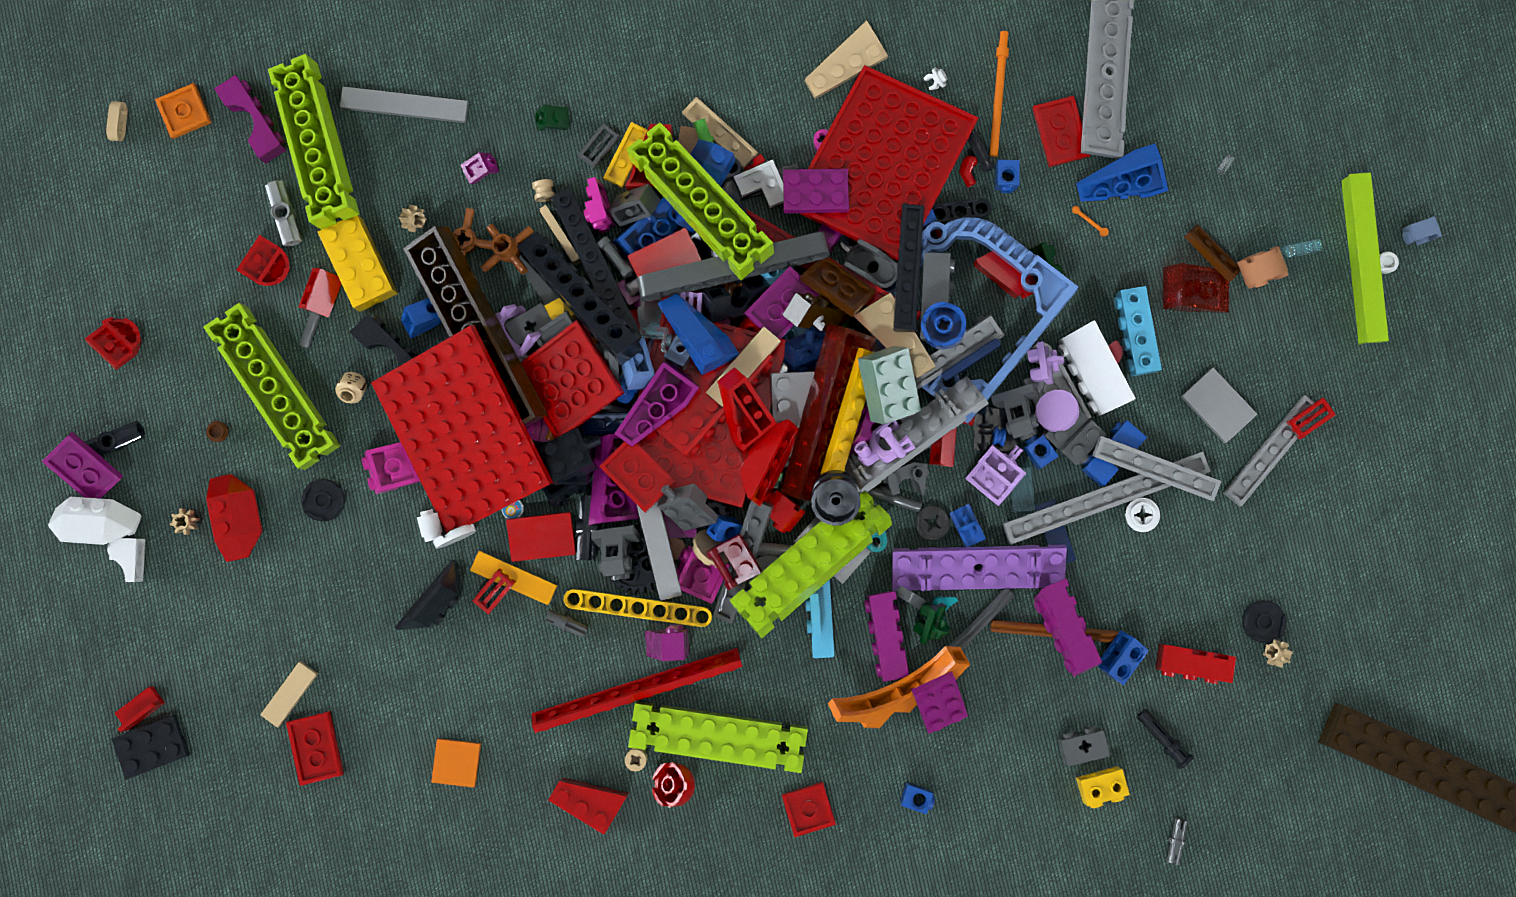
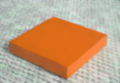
M194 83L155 99L172 139L212 123L197 85Z
M438 738L431 783L476 787L481 743Z

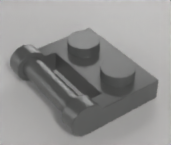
M608 236L602 238L597 245L618 269L620 274L628 282L635 277L632 274L634 271L633 267L627 260L624 261L621 258V252L614 243L610 244L611 240Z

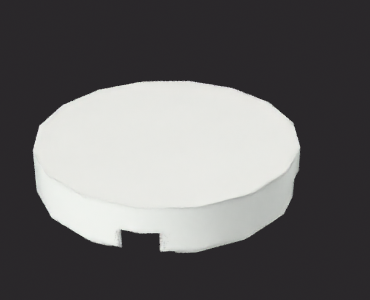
M466 524L449 531L445 537L439 536L435 538L433 543L435 548L439 549L476 532L474 524Z

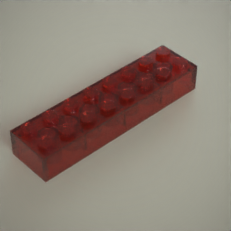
M828 324L781 493L812 502V487L815 480L821 475L820 473L858 348L872 352L876 338L846 327Z

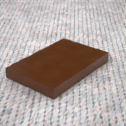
M828 257L815 262L800 278L801 282L851 317L873 298L876 293L874 289Z

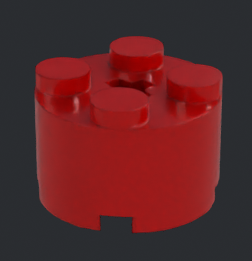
M775 487L767 499L764 500V502L774 506L770 519L774 521L772 525L783 533L791 532L806 513V511L800 509L799 505L785 494L780 493Z

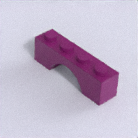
M234 75L214 88L223 104L230 111H245L251 114L254 128L247 141L261 161L266 164L286 151L283 145L285 142L284 138L278 131L275 132L272 128L274 125L272 119L268 114H263L261 102L256 96L252 97L250 94L252 88L245 79L241 80Z

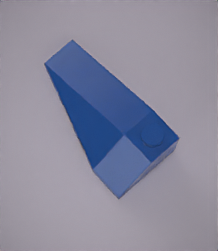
M664 197L660 199L661 201L651 216L633 222L612 241L628 260V255L673 234L678 226L675 224L677 211Z

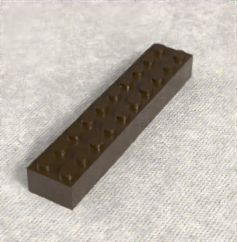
M434 226L403 248L449 337L471 325L475 326L525 427L528 428L547 416L548 413L450 228Z
M1337 703L1334 704L1318 743L1516 833L1515 783L1352 708Z

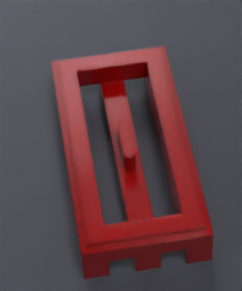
M1322 397L1286 423L1292 427L1291 430L1297 434L1296 437L1302 439L1336 414L1324 397ZM1319 405H1323L1321 409L1313 413L1311 416L1303 420L1298 425L1295 423ZM1323 412H1328L1326 416L1318 420L1316 423L1308 427L1303 432L1300 430L1303 426L1311 422L1313 419L1321 415Z
M501 568L495 572L472 600L488 615L516 583L514 579L511 580L507 573L504 574ZM499 576L501 578L499 583L485 600L481 602L479 599ZM506 582L508 585L488 608L486 604Z

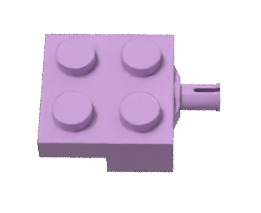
M992 445L965 479L997 506H1000L1027 474L1018 467L1015 461L1023 450L1019 449L1016 445L1007 455L1001 453Z

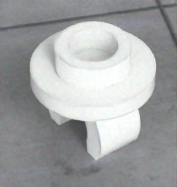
M935 67L932 69L933 74H927L924 77L925 81L934 79V84L929 87V90L934 91L939 86L942 88L946 86L947 76L942 69L938 70Z

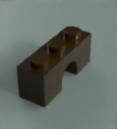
M806 292V294L796 293L783 316L796 327L810 329L813 324L822 332L833 333L846 312L823 296L818 295L815 297Z

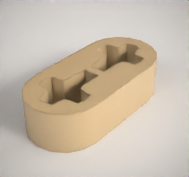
M112 101L109 105L106 134L110 141L122 142L124 140L128 114L125 102Z

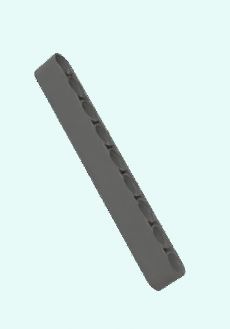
M817 232L773 243L774 254L762 264L757 260L753 264L754 270L745 278L827 258L830 252L825 234ZM717 256L641 275L637 278L641 300L649 302L670 297L676 293L679 295L740 279L729 268L728 259L723 262Z

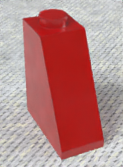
M990 252L974 261L975 268L1014 299L1020 296L1022 299H1025L1033 294V292H1027L1022 288L1021 274L994 252ZM1032 275L1026 277L1025 281L1028 285L1036 284Z

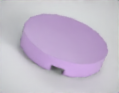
M1053 390L1040 398L1036 405L1035 414L1038 422L1044 429L1051 432L1065 431L1077 421L1079 417V404L1070 392Z

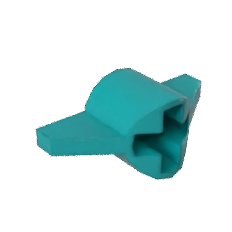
M937 596L932 604L938 605L943 603L947 606V610L958 599L956 597Z

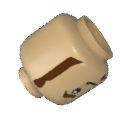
M346 372L341 376L336 385V394L345 403H357L362 399L367 389V382L362 375L356 372Z

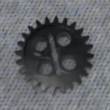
M635 524L634 527L640 533V539L644 542V548L639 550L636 547V542L629 543L627 546V556H630L631 559L648 550L643 528L640 530L639 524ZM618 545L612 546L610 557L618 556ZM649 555L632 563V569L636 573L634 579H625L624 577V579L610 580L609 583L617 582L616 589L624 586V593H627L630 588L632 594H637L638 588L641 594L646 592V587L649 591L653 590V584L656 585L653 569H649L646 566V560L650 558Z

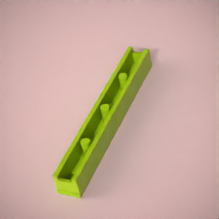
M1371 172L1349 174L1341 182L1358 343L1360 345L1387 342L1389 338Z

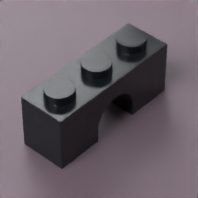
M762 276L742 280L741 291L732 298H730V294L722 285L702 290L703 313L711 322H720L724 319L740 317L744 315L748 308L770 285Z

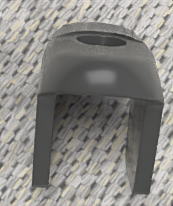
M859 239L857 241L858 244L853 246L848 252L843 265L878 287H890L896 281L897 263L878 248ZM872 262L879 264V269L875 273H869L868 266Z

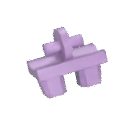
M1043 341L1037 342V347L1027 351L1030 363H1040L1039 368L1030 369L1031 380L1033 382L1044 381L1047 385L1053 384L1052 369L1053 372H1058L1059 365L1064 363V357L1057 356L1056 350H1051L1049 353V347L1044 346Z

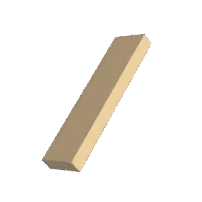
M697 97L682 111V114L692 123L705 118L710 135L714 137L713 142L734 153L735 158L740 161L743 169L758 155V152Z
M763 327L706 393L723 407L717 381L734 367L748 379L781 341Z

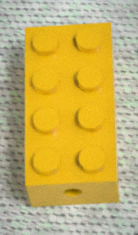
M359 215L345 221L341 220L337 224L318 231L319 237L354 309L361 312L398 294L365 222Z

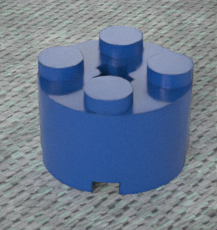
M938 302L931 305L922 317L921 328L923 336L927 343L936 349L946 350L957 346L963 340L966 333V318L963 311L958 306L948 302ZM944 321L945 324L949 323V325L947 326L948 329H939L940 322Z

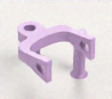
M513 304L503 306L501 312L495 315L515 353L520 357L526 355L542 334L539 331L528 334L521 347L511 339L505 330L504 323L507 319L518 317L526 312L523 306L517 307Z
M893 421L894 423L890 427H888L890 424L888 423L886 425L881 424L875 429L869 445L865 441L856 444L854 450L858 453V459L864 466H869L879 459L889 463L897 457L904 458L907 452L915 449L907 435L899 442L896 440L892 432L901 428L896 421ZM881 437L885 438L892 448L891 450L885 451L880 447L879 439Z

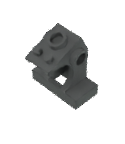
M1032 383L991 396L993 405L998 409L1005 408L1008 419L1006 429L1009 435H1013V438L1028 439L1036 435V431L1039 429L1038 418L1036 414H1031L1029 400L1040 397L1038 388ZM1022 405L1024 416L1015 419L1013 408Z
M909 460L883 479L876 488L894 496L900 493V482L909 478L913 491L923 496L925 490L928 489V485H925L929 475L927 464L919 460Z
M633 525L592 531V540L598 547H602L599 570L603 573V577L611 576V580L624 579V577L629 579L630 574H634V571L632 570V559L630 556H627V546L629 543L640 542V533ZM618 545V556L610 557L611 547Z

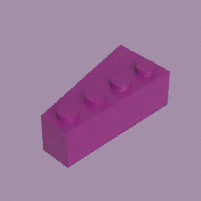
M615 434L599 437L602 444L596 447L595 463L598 469L593 473L588 525L639 519L637 504L599 467L624 440Z
M683 624L670 625L666 629L645 630L647 657L660 661L685 660L689 655L688 628H683Z

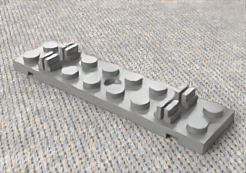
M1091 0L1081 153L1116 159L1124 155L1123 133L1125 132L1130 44L1133 22L1131 10L1134 7V0ZM1106 68L1110 69L1111 75L1106 73Z
M967 376L945 392L940 389L941 395L936 392L934 394L936 396L935 400L900 424L901 428L892 432L898 442L907 435L915 446V449L907 452L904 458L897 457L889 463L879 459L869 466H864L858 459V455L855 456L853 453L851 455L853 460L848 457V463L845 466L844 472L849 473L855 478L859 485L860 493L864 490L866 492L870 491L881 483L883 479L939 438L966 421L967 418L965 416L973 412L975 414L989 404ZM884 437L879 440V445L883 450L889 451L892 449Z

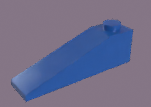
M700 139L690 154L720 187L736 161L734 153L716 143ZM677 212L675 224L686 228V230L694 234L695 230Z
M1156 144L1136 149L1076 183L1081 202L1107 200L1109 197L1128 199V196L1139 195L1140 198H1145L1168 191L1162 159Z
M676 293L658 302L660 309L701 375L738 357L739 352L730 338Z

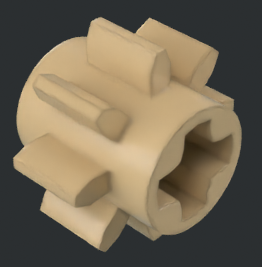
M409 205V209L402 208L400 217H398L402 223L401 227L408 229L410 232H416V228L423 229L425 220H427L423 214L424 210L417 208L415 205Z
M180 508L179 514L171 515L173 520L170 525L176 528L175 533L183 531L184 535H190L191 529H198L196 524L200 518H196L193 515L194 510H189L186 513L185 509Z
M1276 639L1273 640L1272 644H1266L1263 655L1268 658L1267 663L1283 668L1284 663H1290L1293 652L1287 649L1289 644Z

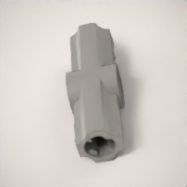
M283 180L268 182L265 187L272 207L271 215L275 218L282 245L284 247L298 245L302 242L296 222V212L292 208L286 184ZM287 209L286 216L281 218V212Z

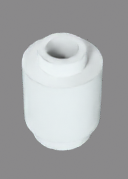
M433 509L420 512L421 517H417L421 536L424 537L425 542L442 536L441 532L443 530L438 512L434 513Z

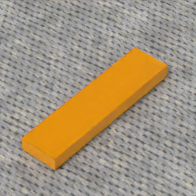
M478 551L470 571L491 579L495 572L501 568L504 574L507 573L511 580L514 579L516 581L511 588L512 590L546 605L550 604L558 585L482 551ZM498 576L494 582L499 583L501 578Z

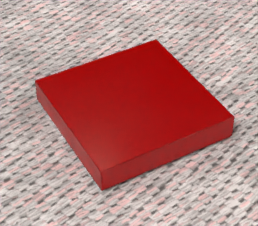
M823 781L781 794L794 838L836 825Z

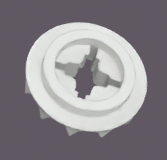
M1138 498L1132 500L1127 506L1125 517L1127 524L1133 530L1148 532L1157 526L1160 519V511L1152 500ZM1143 509L1144 513L1151 516L1144 517L1143 521H1141V518L1134 516V514L1139 513Z

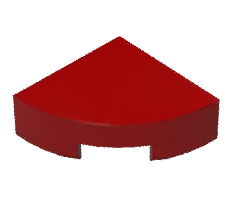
M762 154L753 158L754 163L749 166L746 165L744 172L765 163Z

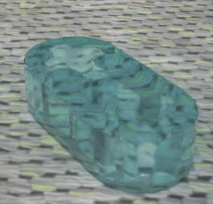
M1321 239L1281 248L1284 259L1324 250Z

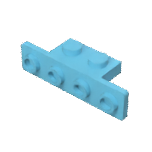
M828 580L805 600L806 611H810V620H807V633H811L813 658L834 657L830 580Z

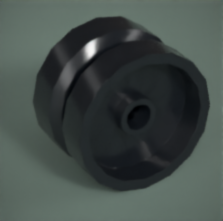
M829 470L815 480L812 487L811 500L812 509L816 517L823 523L832 526L844 525L852 521L858 514L861 506L859 485L855 478L841 470Z

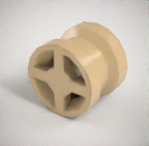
M544 179L532 183V188L536 192L534 196L536 202L552 200L551 197L555 195V192L552 191V180Z
M636 748L630 749L625 757L627 768L631 771L642 770L648 760L646 751Z

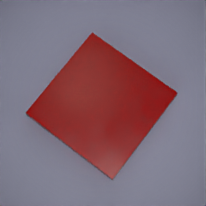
M580 320L573 322L521 362L548 413L543 419L555 438L579 427L625 393Z

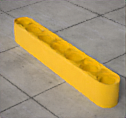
M571 589L564 595L565 605L568 608L698 627L707 626L713 618L711 610L704 606L582 589ZM572 593H577L580 597L577 605L572 604L569 600ZM593 596H598L601 599V605L598 608L591 605V598ZM614 599L622 601L623 607L620 611L613 609L612 601ZM635 602H641L644 605V611L641 614L634 612L633 605ZM656 605H663L665 607L666 613L664 616L659 617L654 613ZM677 608H684L687 611L685 619L680 620L676 617L675 612ZM699 611H706L709 618L707 622L701 623L697 620V613Z

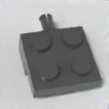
M695 484L671 489L669 485L662 487L661 492L665 495L659 500L657 507L666 516L670 517L679 528L686 531L717 523L719 516L706 504L708 496Z

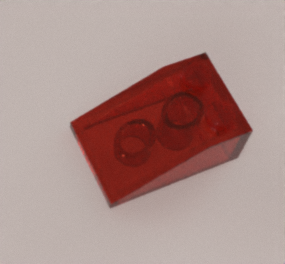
M1185 263L1163 267V309L1183 312L1229 313V282L1215 268Z

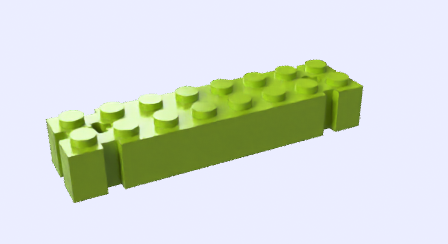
M303 54L291 59L292 65L286 66L282 63L269 68L268 72L272 85L278 89L274 91L302 198L309 202V205L305 206L308 220L311 224L322 230L337 224L336 218L340 217L345 221L360 215L356 199L349 195V193L353 192L325 87L318 81L322 79L318 63L307 54Z
M660 122L647 132L648 138L644 142L639 138L627 148L630 161L640 172L644 170L646 178L720 259L723 262L728 259L729 268L740 280L754 270L753 264L757 260L762 264L774 254L773 242L762 231L757 234L756 224L677 140L673 142L671 133Z
M238 303L225 312L228 317L225 319L217 317L203 327L212 341L221 344L218 350L281 445L292 450L288 455L297 469L306 470L319 461L317 455H328L341 445L332 432L323 429L327 424L263 328L253 324L257 319L247 306ZM307 436H310L309 443L305 442V440H308L306 439Z
M865 490L860 493L861 506L858 514L852 521L837 526L820 521L750 582L752 588L749 591L745 592L742 589L730 599L733 607L748 621L749 625L761 639L775 628L772 623L777 618L783 621L873 542L872 535L875 532L880 536L892 525L890 515L879 504L875 507L873 498Z
M636 701L634 705L632 721L637 722V727H632L630 731L629 748L646 750L648 745H654V751L770 769H776V764L784 765V771L802 773L804 753L800 752L799 749L800 746H806L807 726L790 724L789 729L782 728V722L662 705L660 710L653 709L654 703ZM655 722L660 730L657 729L655 732H652V728L648 725L651 726ZM784 741L788 749L785 748V751H780V747H777V744L781 745V742Z

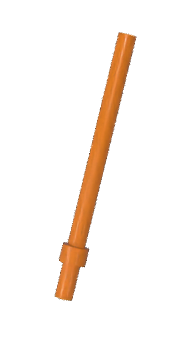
M1008 31L1000 32L999 47L996 49L998 62L989 153L991 157L998 156L1006 59L1009 57V48L1007 47Z

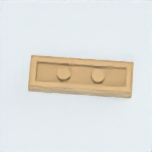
M546 205L541 207L539 211L573 264L577 266L582 263Z
M302 661L298 662L263 710L261 716L277 728L280 727L318 673Z

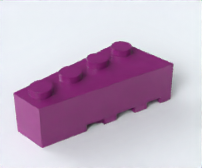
M1065 578L1043 588L1034 598V607L1039 614H1042L1045 620V629L1048 633L1052 634L1056 650L1062 653L1067 671L1075 677L1097 667L1102 661L1092 637L1084 632L1086 631V623L1083 616L1081 617L1076 613L1075 605L1077 602L1074 596H1069L1066 590L1069 584Z
M892 590L868 594L867 600H864L866 613L870 612L871 621L867 622L869 633L874 634L875 640L874 643H871L874 656H878L879 664H875L877 677H881L883 682L902 679L909 675L905 649L902 647V630L900 625L898 626L899 610L897 605L894 604V600L897 599L896 592Z

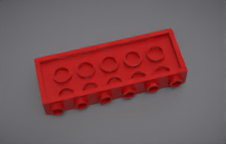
M738 328L729 337L739 354L752 341ZM771 354L765 358L748 378L753 388L759 383L758 378L762 373L767 374L774 364L772 362L774 359ZM734 360L704 375H701L699 371L692 380L700 388L689 404L655 429L687 458L690 455L695 456L702 446L700 444L705 438L709 440L714 435L716 425L727 420L724 407L720 406L706 392Z

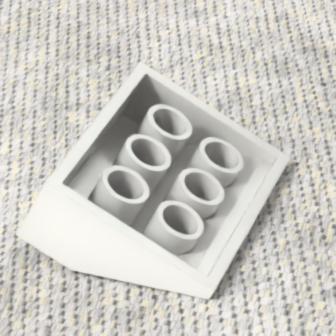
M1095 320L1058 341L1060 344L1058 349L1063 357L1066 356L1069 362V371L1073 376L1076 375L1079 381L1078 388L1083 395L1087 396L1089 400L1087 403L1088 407L1097 417L1136 399Z

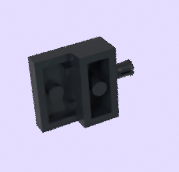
M576 427L539 446L553 483L558 485L574 476H577L579 479L597 470L598 468L591 454V449L601 445L602 442L599 436L586 441L583 433Z

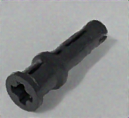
M1147 708L1136 716L1164 747V753L1177 763L1178 769L1184 768L1193 760L1194 756L1184 750L1179 740L1173 739Z

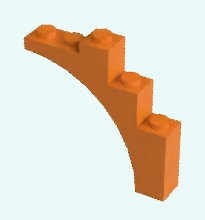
M945 646L930 661L901 680L863 695L832 698L828 705L837 722H861L864 728H880L894 712L910 713L917 705L911 689L951 671L955 679H957L969 667L970 663L961 647Z

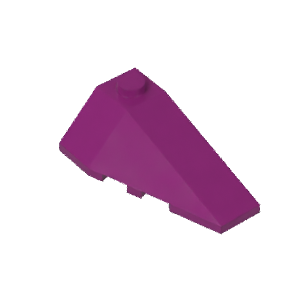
M663 362L615 432V435L630 446H634L685 408L700 387L670 362Z

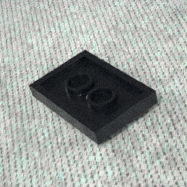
M176 715L111 739L125 780L190 755Z

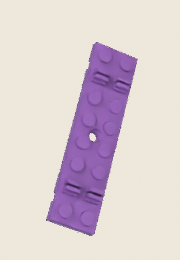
M1039 545L918 548V550L892 548V591H897L900 585L910 591L1045 588L1065 579L1067 548L1065 545H1048V547H1040ZM976 564H981L982 568L976 570L974 566Z

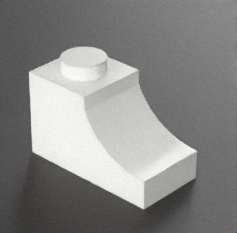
M120 538L110 542L107 548L109 560H115L120 564L125 574V582H143L145 539Z

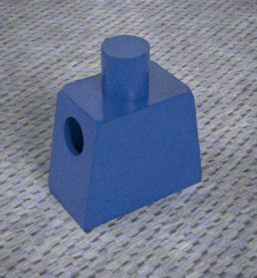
M429 298L404 307L401 322L410 338L418 336L442 323Z

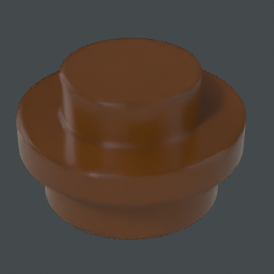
M214 421L208 425L206 434L211 441L222 442L227 438L229 430L225 423Z

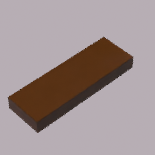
M1198 224L1184 236L1228 282L1232 281L1240 272L1238 264Z

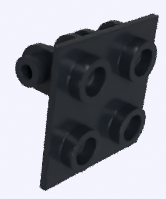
M983 407L978 411L974 421L973 450H989L992 446L994 427H998L1000 430L1006 428L1008 419L1005 409ZM1013 409L1015 419L1017 418L1018 409ZM1006 429L1004 446L1000 447L999 444H996L994 447L999 451L1011 452L1016 446L1017 438H1013L1012 434L1009 435Z

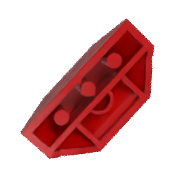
M786 419L776 424L753 442L747 458L742 463L740 473L747 497L757 506H761L763 501L771 494L792 452L795 436L798 434L799 428L791 420Z
M233 474L211 478L206 501L214 541L226 562L249 558L251 551L263 532L255 491Z

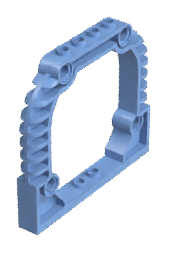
M969 217L953 220L945 225L940 222H933L925 230H922L920 267L924 263V253L946 251L958 239L974 240L986 246L1021 274V286L1025 291L1033 292L1036 302V313L1042 317L1027 337L1023 335L1015 344L1018 347L1013 354L1009 352L1002 360L1004 365L989 384L982 379L971 380L985 399L988 400L1079 287L1041 257L1029 251L1000 227L987 220ZM936 229L943 232L942 237L939 239L931 237V233ZM1034 275L1037 277L1038 282L1035 285H1028L1025 281L1026 277ZM896 281L890 287L881 289L895 296ZM875 337V341L880 351L886 349V347ZM942 375L922 386L934 398H936L934 395L936 392L941 395L940 389L945 392L951 387L944 386ZM958 375L954 377L956 384L958 381H960V378ZM973 412L965 416L967 420L964 422L969 424L978 412L975 414Z

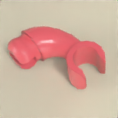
M1114 341L1108 347L1118 364L1123 356V348L1118 341Z

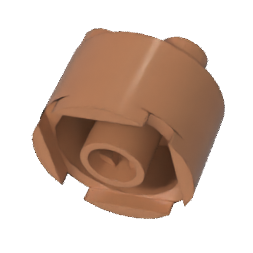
M1280 246L1270 248V251L1258 252L1241 259V261H1237L1248 289L1261 287L1268 284L1270 280H1277L1288 276V268Z

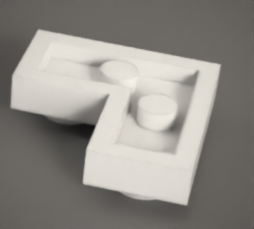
M773 160L734 176L742 197L762 189L770 208L784 203L783 182Z

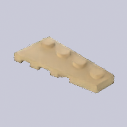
M866 20L805 78V83L815 99L859 75L864 65L871 68L887 59L888 55L868 21Z
M889 293L855 314L854 317L886 348L892 346L909 348L913 373L918 379L936 368L915 332L893 330L895 299Z

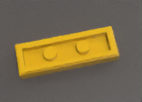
M633 122L630 123L603 177L604 180L621 188L624 187L634 165L629 159L627 148L639 138L643 141L647 129Z

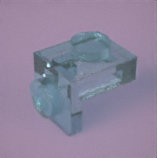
M652 322L647 323V325H641V336L643 338L662 339L661 350L667 353V347H670L672 344V334H669L668 328L660 327V324Z

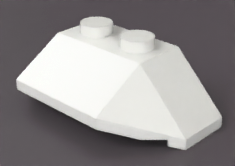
M69 497L55 508L48 526L60 542L104 545L126 535L135 534L142 516L138 512L112 499Z

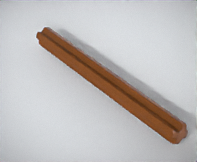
M991 620L990 630L992 632L1053 637L1051 633L1047 632L1044 624ZM1086 628V631H1084L1086 635L1089 634L1092 637L1093 641L1111 643L1119 633L1113 630Z

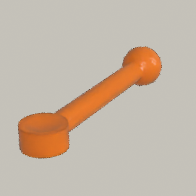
M1079 206L1072 207V212L1078 214L1095 227L1102 237L1108 235V229L1100 227L1080 211Z

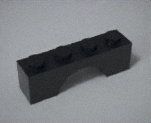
M367 314L350 331L365 348L369 350L376 347L390 348L396 356L397 367L413 359L415 353L408 346L403 348L398 343L400 338L393 331L388 332L384 328L386 324L377 315L372 317Z

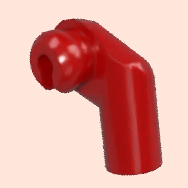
M973 155L966 156L962 160L959 174L967 188L977 183L972 175V170L977 165V158Z

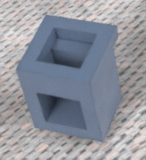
M1435 216L1402 229V237L1407 245L1416 242L1418 246L1442 236Z
M676 335L663 357L666 362H670L684 371L691 357L686 349L681 353L677 351V348L683 346V344Z

